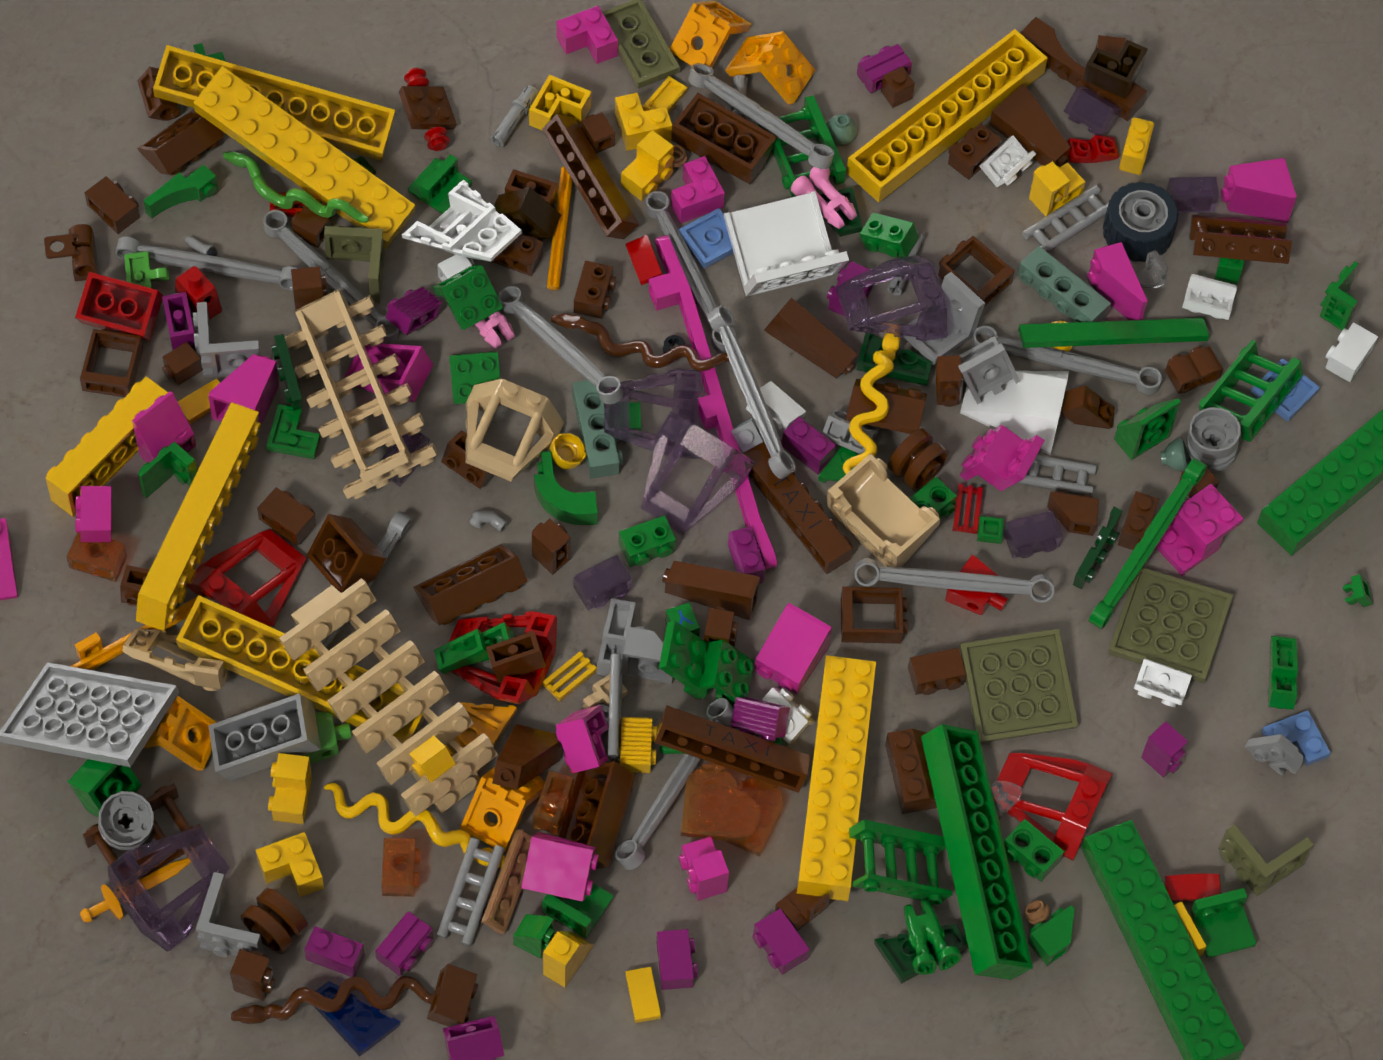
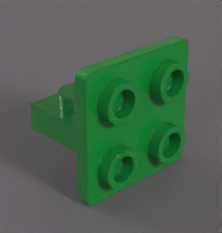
M450 154L445 160L435 158L408 187V192L443 214L450 208L448 193L462 180H465L470 188L472 180L458 172V159Z

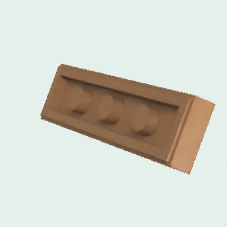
M522 829L516 830L481 921L498 934L506 933L522 890L521 886L532 838Z

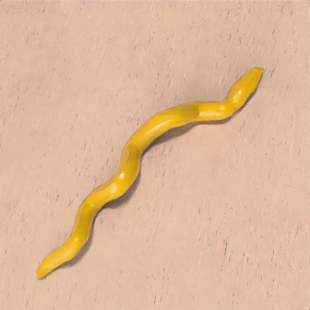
M890 326L882 341L883 350L876 351L873 354V361L877 366L869 370L861 378V391L876 404L877 408L874 411L856 415L849 423V432L865 448V452L845 461L843 464L845 474L850 472L851 468L857 466L870 453L874 457L877 454V445L861 427L868 423L878 422L888 414V400L873 387V384L876 380L889 374L894 369L893 360L900 345V326Z
M333 782L324 786L325 790L333 792L336 810L345 819L357 817L370 806H377L378 823L383 832L390 835L400 834L416 821H421L425 825L433 843L441 847L460 844L464 854L471 838L469 833L460 829L449 832L443 831L434 815L428 809H425L416 817L409 811L399 820L392 822L389 814V803L383 794L372 792L365 795L353 806H347L344 792L338 783ZM489 847L481 848L482 850L493 852V849ZM503 855L498 868H502L505 856ZM474 858L479 864L488 867L489 862Z

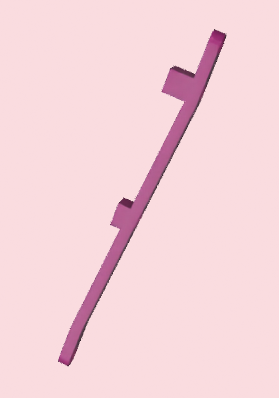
M668 235L655 238L656 250L666 274L649 279L648 292L657 311L679 304L691 347L696 350L700 360L710 359L712 357L692 291ZM715 367L707 371H699L706 396L698 398V414L705 430L716 427L746 528L752 527L753 532H755L754 536L756 537L757 545H759L758 549H760L761 558H763L764 566L766 567L765 570L777 567L776 555L760 518L738 443L731 433L733 426Z

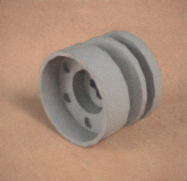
M1211 407L1200 410L1194 415L1189 424L1186 445L1190 462L1193 458H1196L1206 464L1211 472H1219L1232 465L1237 456L1240 440V424L1237 418L1227 410Z
M121 791L111 795L103 803L99 811L98 829L102 839L109 846L118 850H132L140 847L148 840L153 829L154 813L150 803L143 796L134 792ZM123 816H127L128 820H133L128 829H124V825L118 824V822L122 821Z

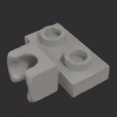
M1282 734L1248 739L1245 748L1252 753L1253 758L1260 762L1270 761L1269 766L1279 775H1284L1285 768L1291 773L1296 774L1303 762V755L1298 752V748Z

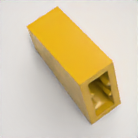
M557 931L543 952V975L565 988L594 944L572 931Z

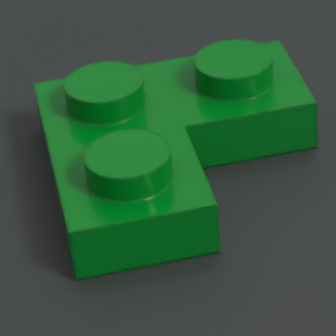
M278 404L266 449L267 451L315 460L320 442V434L298 430L302 409L293 411L292 406Z

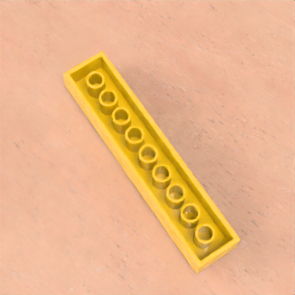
M1014 29L848 157L846 173L879 203L950 148L955 142L964 137L970 128L974 129L987 119L992 111L1021 84L1028 87L1045 72L1047 57Z
M166 45L153 87L154 97L194 108L193 102L223 66L337 149L380 161L383 160L395 119V109Z
M223 66L193 102L195 112L326 206L330 199L337 198L350 203L358 211L368 216L369 221L361 223L339 209L336 211L337 214L355 227L383 229L382 239H384V247L386 249L415 213L414 203Z
M232 402L230 403L138 593L137 622L165 631L168 622L173 623L177 614L176 605L177 603L182 604L185 598L186 584H191L196 573L195 565H200L204 558L205 550L203 549L205 544L210 545L214 536V531L212 530L215 525L219 526L222 520V509L224 506L228 507L231 501L232 493L230 492L233 487H238L241 479V474L239 473L241 469L247 468L250 460V455L248 454L250 450L254 451L259 441L257 434L261 423L258 422V411Z
M198 595L176 639L178 648L200 658L224 661L223 668L288 697L300 693L313 702L315 709L332 713V716L337 718L327 700L344 689L343 685L336 678L320 691H317L303 670L320 657L313 647L296 660H293L279 640L285 633ZM354 665L344 673L354 681L368 670ZM396 683L368 704L376 712H379L405 692ZM360 709L344 722L359 727L369 718ZM420 714L394 733L393 736L401 743H404L419 731L425 717Z
M826 655L797 894L813 896L828 894L829 899L848 901L856 845V839L850 838L849 828L857 824L859 818L876 668L875 661Z

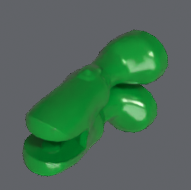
M923 900L920 902L922 915L916 916L913 906L908 904L904 906V917L909 934L908 941L917 954L912 962L913 969L917 974L929 975L936 971V961L939 969L942 971L956 965L962 957L957 947L946 945L944 941V928L940 925L928 900ZM928 941L933 945L936 961L930 954L927 946Z

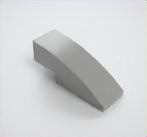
M611 598L597 662V675L607 676L610 674L611 654H621V659H623L629 627H632L636 602Z

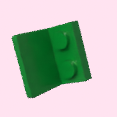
M1356 261L1350 267L1345 266L1338 276L1340 279L1336 283L1334 281L1331 282L1325 291L1327 295L1320 304L1323 307L1320 317L1341 331L1349 326L1358 302L1351 294L1347 293L1359 265Z
M473 264L433 287L437 296H444L461 330L471 327L503 308L482 265Z
M498 351L449 355L454 404H465L474 385L500 379Z
M176 442L165 446L160 450L158 456L151 462L145 463L138 473L143 496L148 498L173 475L181 484L186 483L188 486H191L197 473L195 459Z
M594 883L591 895H586L583 901L547 894L542 900V913L587 938L613 900V895Z
M1244 888L1194 901L1190 912L1195 926L1206 944L1205 954L1207 958L1236 952L1256 945V940L1243 907L1247 900Z

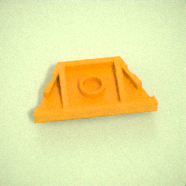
M461 702L474 724L455 737L454 740L464 748L484 733L490 739L492 745L495 746L517 712V707L514 705H509V707L493 706V704L475 705L474 703ZM445 745L452 757L454 754L450 751L447 745Z

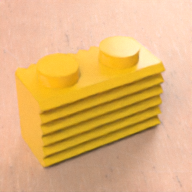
M1135 117L1131 119L1119 165L1121 171L1137 175L1142 174L1154 128L1152 121Z
M622 717L620 765L631 773L648 774L650 773L651 765H656V749H651V741H655L657 726H652V718Z

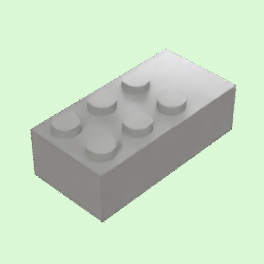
M300 693L208 725L215 772L229 781L271 767L272 762H277L278 753L303 756L321 750L314 704Z

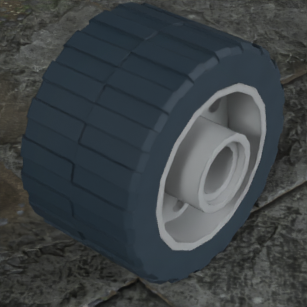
M1129 183L1126 186L1120 187L1117 192H1114L1111 200H1109L1103 223V235L1107 245L1122 242L1129 260L1135 262H1146L1158 258L1166 252L1172 243L1179 216L1177 204L1172 196L1162 187L1152 183Z

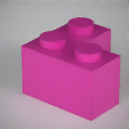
M599 6L556 21V37L565 54L587 47L596 64L618 56V40Z
M705 156L684 163L683 181L685 185L673 189L671 193V207L680 224L706 215L718 208L722 209L724 207L725 194Z
M81 486V496H76L75 532L80 533L81 542H111V486Z
M601 705L574 711L556 725L557 739L562 743L565 752V762L570 767L572 774L599 767L608 760L600 735L608 730L609 727Z
M711 836L682 845L681 855L678 856L679 864L682 871L686 870L688 873L687 885L690 893H695L697 901L727 892L729 871L721 849L716 851Z

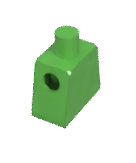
M315 713L321 750L303 755L310 758V765L339 754L337 741L352 738L349 723L334 726L332 713Z

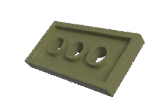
M632 0L602 12L618 40V54L638 88L680 72L679 64L642 0ZM630 22L635 26L633 28H626L623 24ZM635 40L644 41L645 44L642 46H637L633 42ZM650 57L655 61L653 63H646L643 59Z

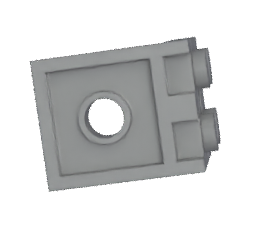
M950 272L944 276L936 304L903 327L900 334L935 365L937 357L949 355L973 337L985 302L957 276ZM929 332H937L940 337L934 338L930 336Z
M207 302L197 303V312H193L194 342L196 353L201 359L204 377L229 376L253 354L260 356L258 340L212 344Z
M995 336L959 355L962 357V364L958 367L977 405L981 403L979 397L992 390L994 395L1002 392V384L1014 379L1016 384L1020 382L1002 343H998Z
M214 872L196 927V932H199L198 941H201L200 948L213 951L215 955L220 957H228V955L237 957L240 949L250 953L258 951L264 954L260 934L218 925L228 896V890L224 874Z

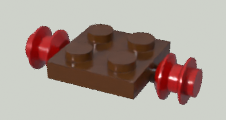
M412 68L404 76V81L408 83L407 86H402L399 90L411 129L428 130L424 135L425 140L428 141V149L434 151L444 150L450 142L449 137L446 136L447 130H453L457 124L445 89L442 86H428L429 79L426 78V71L424 69Z

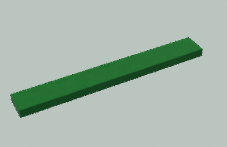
M1204 318L1019 324L1018 328L1023 348L1208 341L1209 338Z

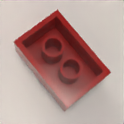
M89 272L75 318L82 324L109 329L117 333L141 336L142 340L150 342L163 301V295L156 289Z

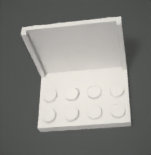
M815 191L731 213L727 212L723 215L746 297L836 275L849 261L847 251L839 253L838 249H831Z

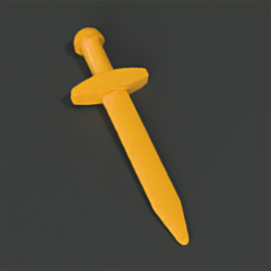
M192 858L170 863L116 893H113L105 884L101 885L104 901L89 909H82L80 912L81 919L89 923L92 922V918L110 910L116 918L121 920L123 918L121 904L177 875L192 862Z

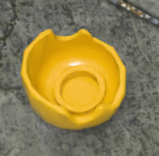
M571 433L558 434L550 444L549 451H551L552 461L562 469L570 470L576 468L586 457L583 442L578 436Z

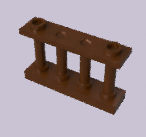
M1192 215L1189 239L1195 240L1193 255L1289 264L1292 240L1285 239L1286 223Z
M174 783L169 786L160 787L146 800L150 803L152 811L162 806L166 807L180 829V835L173 839H167L154 819L151 834L158 843L157 848L150 852H144L141 846L132 849L131 851L135 859L131 863L121 865L111 847L102 839L98 824L89 827L86 833L83 834L87 848L96 844L113 870L108 877L115 893L207 842L205 831L201 825L190 826L174 802L179 797ZM123 816L122 821L118 822V824L124 825V829H128V825L133 820H128L127 816Z

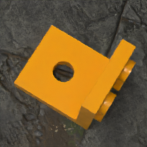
M716 0L693 3L670 50L672 54L691 66L700 63L712 68L729 35L748 32L752 24ZM697 36L703 39L704 44L701 49L695 46Z
M781 31L747 37L725 71L730 77L761 72L787 104H794L815 72V69L785 32ZM787 66L790 68V76L787 75Z
M177 695L143 748L161 746L196 771H202L212 751L208 725L217 722ZM190 729L194 733L193 742H191L188 738V732Z
M494 767L481 777L460 829L492 847H495V845L505 848L504 852H506L525 808L545 793L549 783L543 781L538 775L518 790L492 784ZM488 812H493L497 815V824L489 821Z

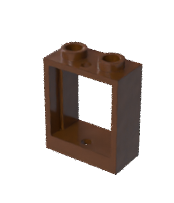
M974 236L970 237L967 241H961L951 255H945L939 262L938 276L944 280V276L952 272L985 302L984 307L1012 284L1014 270ZM970 255L995 275L978 291L953 271Z
M93 329L80 376L82 391L126 397L134 385L143 351L141 336L117 333L109 329ZM100 347L133 352L126 377L94 373Z
M842 586L841 642L901 644L902 636L907 635L908 628L907 620H903V612H907V597H902V588ZM853 603L894 604L895 629L853 628Z

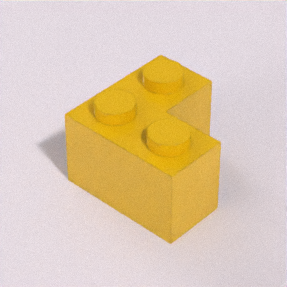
M549 75L529 109V125L542 130L556 114L575 117L578 124H581V121L585 119L591 109L592 91Z
M638 93L615 97L614 113L626 151L637 149V144L652 130L668 142L671 141L672 123L667 107L643 111Z
M653 130L637 144L636 159L621 172V186L641 201L649 193L656 191L658 185L663 180L667 181L673 173L674 145Z
M1052 161L1046 166L1041 165L1035 170L1029 199L1046 217L1082 194L1085 180L1068 162L1059 167Z
M278 753L277 762H272L271 766L272 787L276 789L274 796L270 795L268 811H272L273 821L304 824L312 782L310 758L307 756Z
M305 832L256 849L257 861L266 884L291 875L299 897L324 889L323 877Z

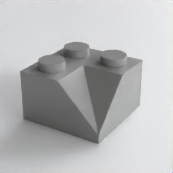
M642 626L629 627L623 653V675L672 684L673 677L659 669L664 642L660 640L654 631Z

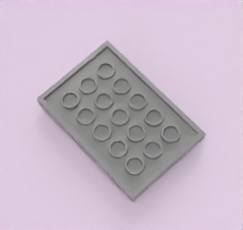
M47 662L0 730V742L131 767L179 694V690L176 685Z

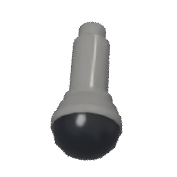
M186 237L185 242L200 252V254L217 256V249L213 245L203 244L194 237Z

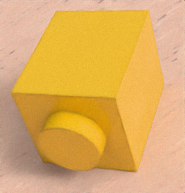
M434 735L409 753L414 762L411 765L412 769L420 778L424 776L431 783L456 765L446 746Z

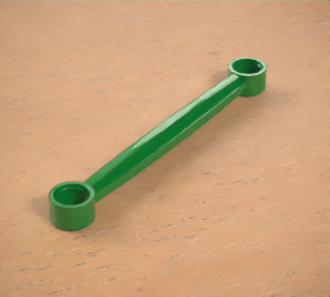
M1193 458L1188 464L1181 481L1144 532L1143 538L1133 549L1103 601H1100L1093 610L1088 622L1101 630L1106 626L1114 612L1115 606L1152 555L1193 486L1195 487L1203 477L1207 469L1206 464L1196 458Z

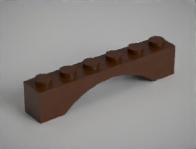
M1035 17L1020 33L1047 57L1046 67L1056 73L1059 78L1074 85L1080 92H1084L1092 97L1098 104L1110 109L1117 117H1121L1128 122L1144 105L1147 90L1135 82L1126 98H1122L1084 81L1085 68L1075 62L1065 52L1056 37L1054 28L1039 18Z

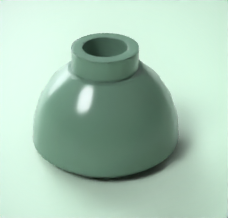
M845 114L833 116L826 124L836 145H847L853 142L857 136V126L854 120Z
M1182 438L1173 440L1168 444L1165 451L1160 452L1163 466L1168 465L1173 470L1185 471L1189 461L1186 445Z

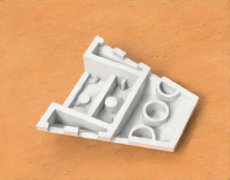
M462 180L448 193L450 202L448 210L430 226L416 221L402 234V238L455 255L492 261L522 232L504 214H499L490 202L486 203L481 198V194L476 190H471L465 180Z
M1016 371L1020 382L1016 384L1014 379L1002 384L1003 391L994 395L992 390L979 397L981 403L978 405L966 386L960 414L988 427L992 425L997 428L1003 425L1023 440H1029L1038 435L1045 440L1041 446L1042 452L1048 455L1051 454L1069 371Z

